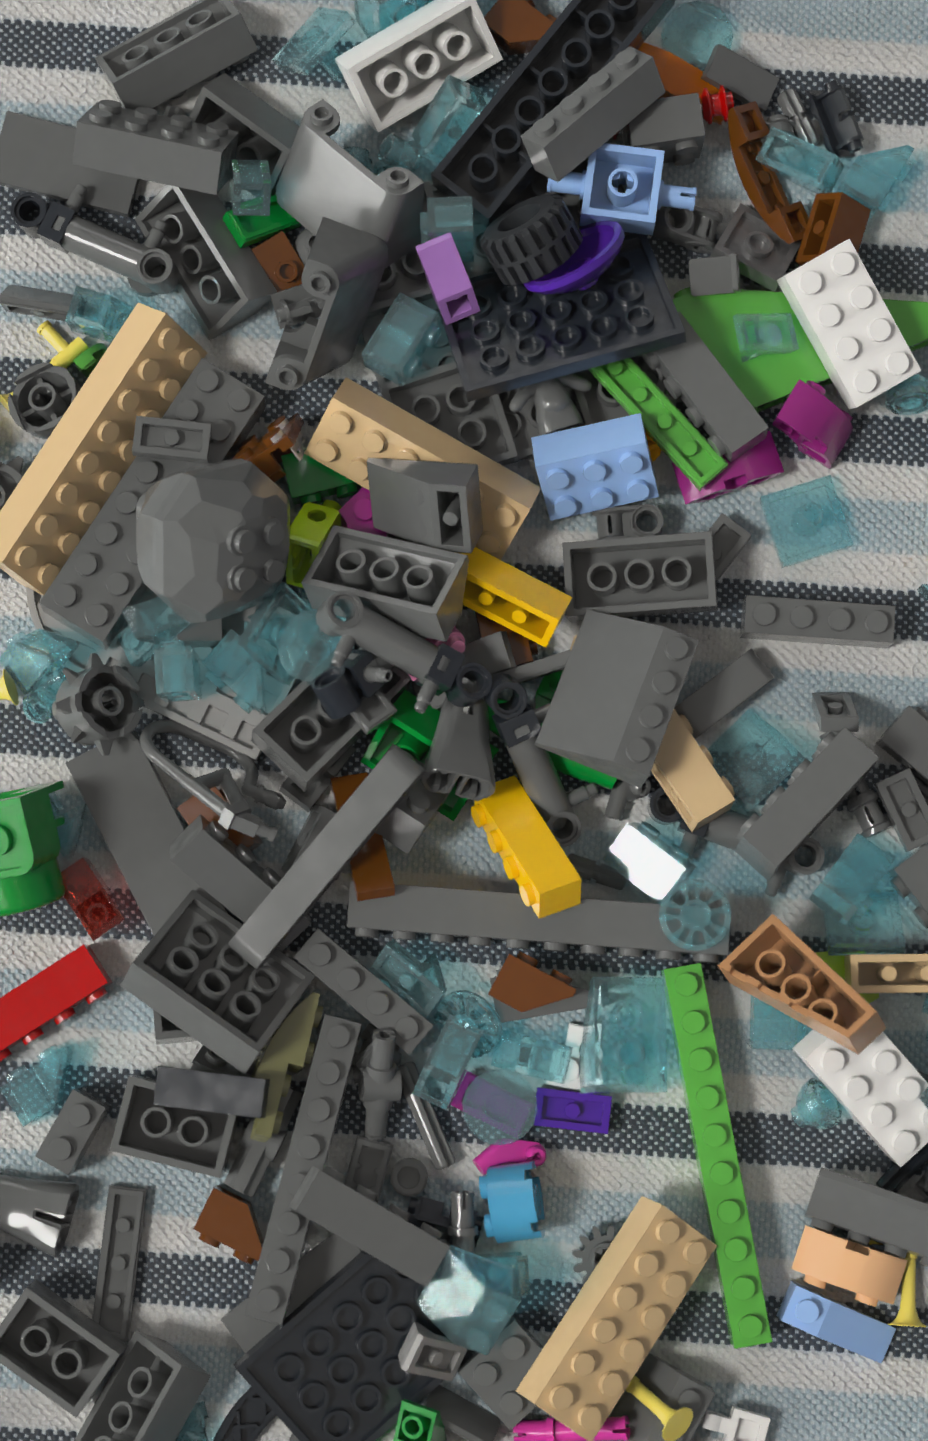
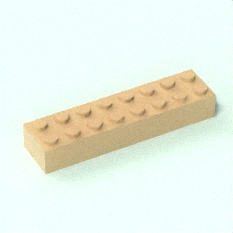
M137 303L0 510V569L21 585L43 596L136 458L132 454L136 416L162 418L201 358L204 359L207 355V352L167 313Z

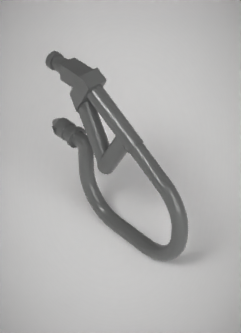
M158 720L144 727L140 735V745L144 754L155 765L180 783L184 789L219 815L218 823L227 830L232 828L251 837L257 835L273 842L278 828L270 827L263 823L260 817L251 814L252 809L247 800L244 799L229 769L223 768L195 778L161 753L154 745L153 738L156 734L172 733L230 756L243 767L246 773L241 788L245 796L253 798L255 803L260 802L274 810L284 809L286 800L282 794L265 789L263 785H260V787L256 786L259 772L252 758L175 721ZM220 786L230 805L210 789Z

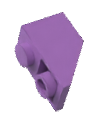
M446 233L415 246L430 290L445 324H451L479 312L480 308L451 233Z

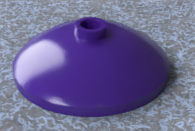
M601 221L579 228L583 235V241L577 251L554 271L534 281L523 283L527 290L539 294H563L577 289L582 291L590 288L598 281V277L610 267L621 250L625 237L621 225L616 221Z

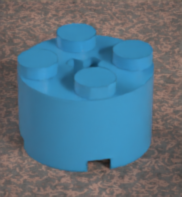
M534 1161L491 1166L487 1168V1175L479 1176L480 1194L482 1199L488 1198L489 1214L484 1215L485 1232L488 1238L495 1237L497 1243L544 1238L545 1229L538 1230V1220H545L540 1178L532 1177L530 1169L537 1168Z

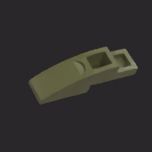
M311 993L285 1018L257 1060L251 1077L270 1079L266 1117L255 1118L250 1139L265 1143L271 1138L272 1133L278 1134L283 1112L277 1110L281 1096L286 1097L292 1078L286 1072L297 1073L303 1068L304 1064H310L313 1056L315 1043L309 1040L312 1028H318L323 1013V1006L318 1005L319 993Z

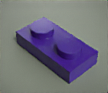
M537 1087L533 1125L608 1134L612 1096Z

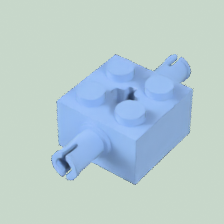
M604 143L589 156L587 170H583V173L570 172L559 182L548 178L547 192L580 196L579 199L583 200L579 226H586L601 221H616L621 225L624 232L653 235L657 210H660L661 206L694 211L697 187L664 184V180H661L665 153L663 150ZM618 185H625L626 192H618Z

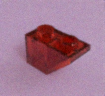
M82 857L61 872L65 887L64 898L93 941L125 920L110 889L90 859Z

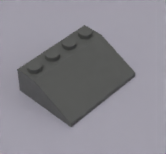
M587 610L534 745L640 788L650 775L699 640L665 626Z
M192 889L132 962L120 986L243 1074H246L313 981L315 975L278 949L260 969L256 970L228 945L243 925Z

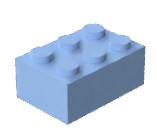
M641 413L531 437L535 468L550 521L659 497Z

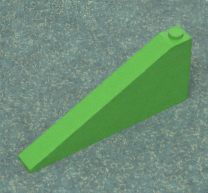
M690 287L673 295L674 299L672 300L677 312L680 311L757 413L786 402L799 379L805 383L807 380L813 381L822 387L833 383L783 292L741 289V292L692 296ZM883 299L911 352L928 346V302Z

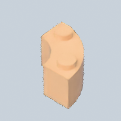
M805 1225L791 1269L805 1274L803 1281L822 1289L826 1288L827 1283L855 1292V1300L876 1307L878 1300L894 1304L907 1260Z

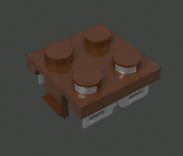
M298 413L289 419L285 415L279 417L267 427L269 432L260 438L252 435L237 447L239 452L232 459H244L252 462L275 483L287 474L280 465L282 462L281 455L294 453L299 462L303 457L304 450L309 442V439L301 430L304 421Z

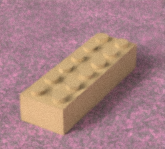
M347 377L332 397L304 452L307 456L368 490L369 480L366 462L368 458L478 464L483 533L475 547L499 560L502 559L541 490V487Z
M641 1196L516 1389V1392L585 1440L593 1441L717 1245L664 1205Z

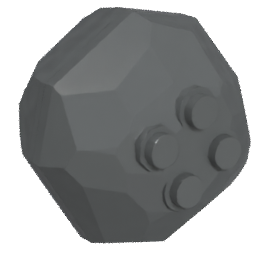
M232 459L195 465L161 479L139 498L136 507V550L139 572L143 582L183 620L190 623L208 622L255 607L273 595L283 580L287 568L290 544L289 498L280 487L252 462L244 459Z

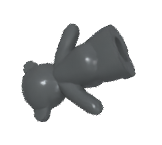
M575 373L521 387L511 400L509 407L512 412L516 413L534 395L539 436L580 427L584 422L565 387L586 392L591 389L592 385L585 377Z

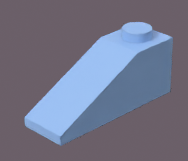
M794 1281L790 1282L776 1315L781 1321L881 1364L896 1331V1328L891 1325H887L878 1319Z

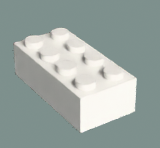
M434 0L334 58L365 121L377 132L384 130L503 60L476 0Z
M850 239L777 279L781 290L848 410L861 406L922 371Z
M812 1030L792 1048L886 1156L900 1168L928 1143V1083L884 1032L859 1055L815 1030Z

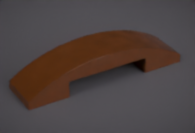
M754 101L728 110L731 149L738 174L751 202L767 225L788 244L801 241L809 217L801 201L793 204L789 203L761 142L762 139L771 133L757 102Z

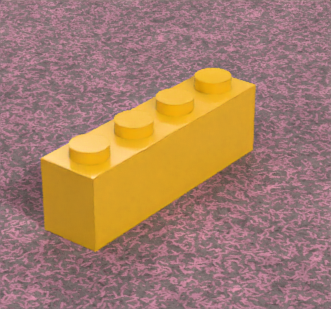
M476 547L472 553H460L468 555L469 558L463 605L546 648L560 625L573 597Z
M514 775L495 782V793L488 798L479 801L474 800L471 814L478 828L483 827L492 852L499 853L508 878L510 880L515 879L519 885L520 895L524 904L527 907L532 906L539 919L581 904V877L516 776Z

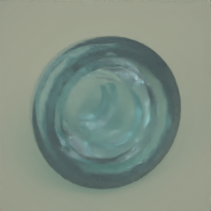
M916 373L888 389L885 394V407L887 410L897 415H914L927 410L928 379Z
M811 1078L800 1088L796 1097V1106L791 1109V1115L796 1124L802 1128L808 1125L815 1129H828L841 1123L842 1109L839 1101L820 1080Z

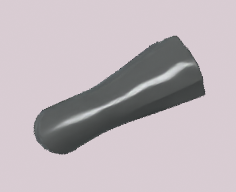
M446 697L441 708L435 735L423 766L426 771L421 777V781L427 790L444 794L450 793L457 781L455 795L475 801L488 798L495 793L496 785L490 748L487 703L484 699H480L470 705L468 713L465 714L463 713L464 707L453 705Z
M0 1174V1230L57 1258L65 1245L79 1197V1184Z

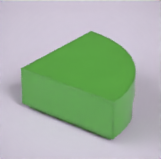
M104 343L95 344L76 357L73 362L84 376L88 378L108 347Z

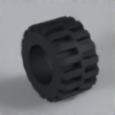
M547 194L527 199L498 216L481 235L480 245L501 282L505 285H518L539 279L564 264L581 245L583 235L562 197L556 194Z

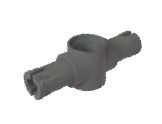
M384 1028L373 1031L371 1058L367 1061L366 1068H360L358 1075L359 1098L366 1108L364 1133L371 1140L386 1138L388 1112L393 1107V1101H400L402 1093L401 1072L393 1061L396 1035L394 1031Z

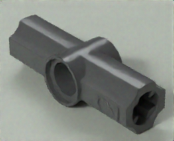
M290 1087L287 1096H281L277 1110L283 1112L278 1134L272 1133L271 1138L265 1143L250 1139L255 1117H252L239 1143L241 1148L224 1184L250 1197L254 1196L270 1161H274L288 1133L286 1128L303 1093Z

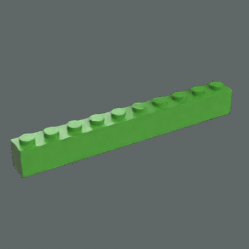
M701 963L661 970L708 1226L711 1241L717 1245L713 1252L730 1343L734 1349L772 1342L702 966Z

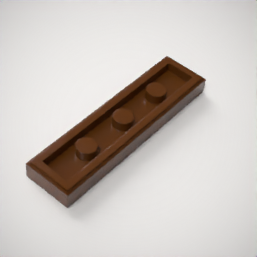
M367 772L331 778V789L337 812L368 776ZM374 833L349 863L357 901L395 896V885L383 836Z

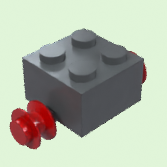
M720 85L717 94H710L708 89L704 88L700 97L698 93L657 99L622 128L624 146L665 151L663 164L673 162L675 166H684L695 162V159L700 158L706 136L703 119L709 125L712 124L715 116H721L724 122H728V110L734 107L731 91L725 92L724 86ZM619 132L612 137L613 140H616Z

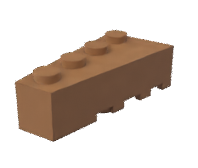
M774 914L767 918L718 965L728 982L858 1055L886 1029L878 1012Z

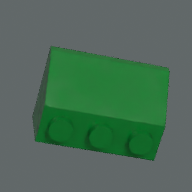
M404 690L393 704L398 710L397 714L379 726L360 762L374 769L391 745L395 744L414 758L425 763L435 735L440 711L429 705L425 713H418L414 709L417 697ZM490 744L493 761L499 749ZM457 781L439 810L441 814L452 821L457 818L468 801L466 798L455 795Z

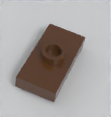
M283 231L252 249V252L277 292L302 284V273L305 266Z

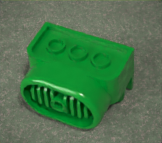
M63 780L0 793V917L52 904L65 895V887L57 858L61 849L57 827L66 822L64 815L54 816L49 798L50 793L64 788Z

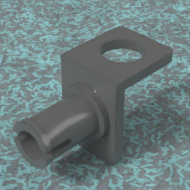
M730 253L728 256L689 260L690 291L692 296L741 292L739 256L737 253Z

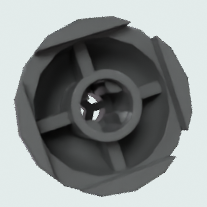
M44 362L30 366L15 380L14 383L17 386L14 389L13 396L9 393V413L16 424L35 437L48 439L80 391L81 386L75 377L62 366H53L51 363Z

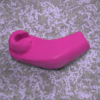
M500 1138L489 1145L472 1161L480 1173L485 1175L487 1174L488 1167L499 1166L508 1162L522 1163L534 1161L538 1167L545 1162L547 1155L544 1147L538 1142Z

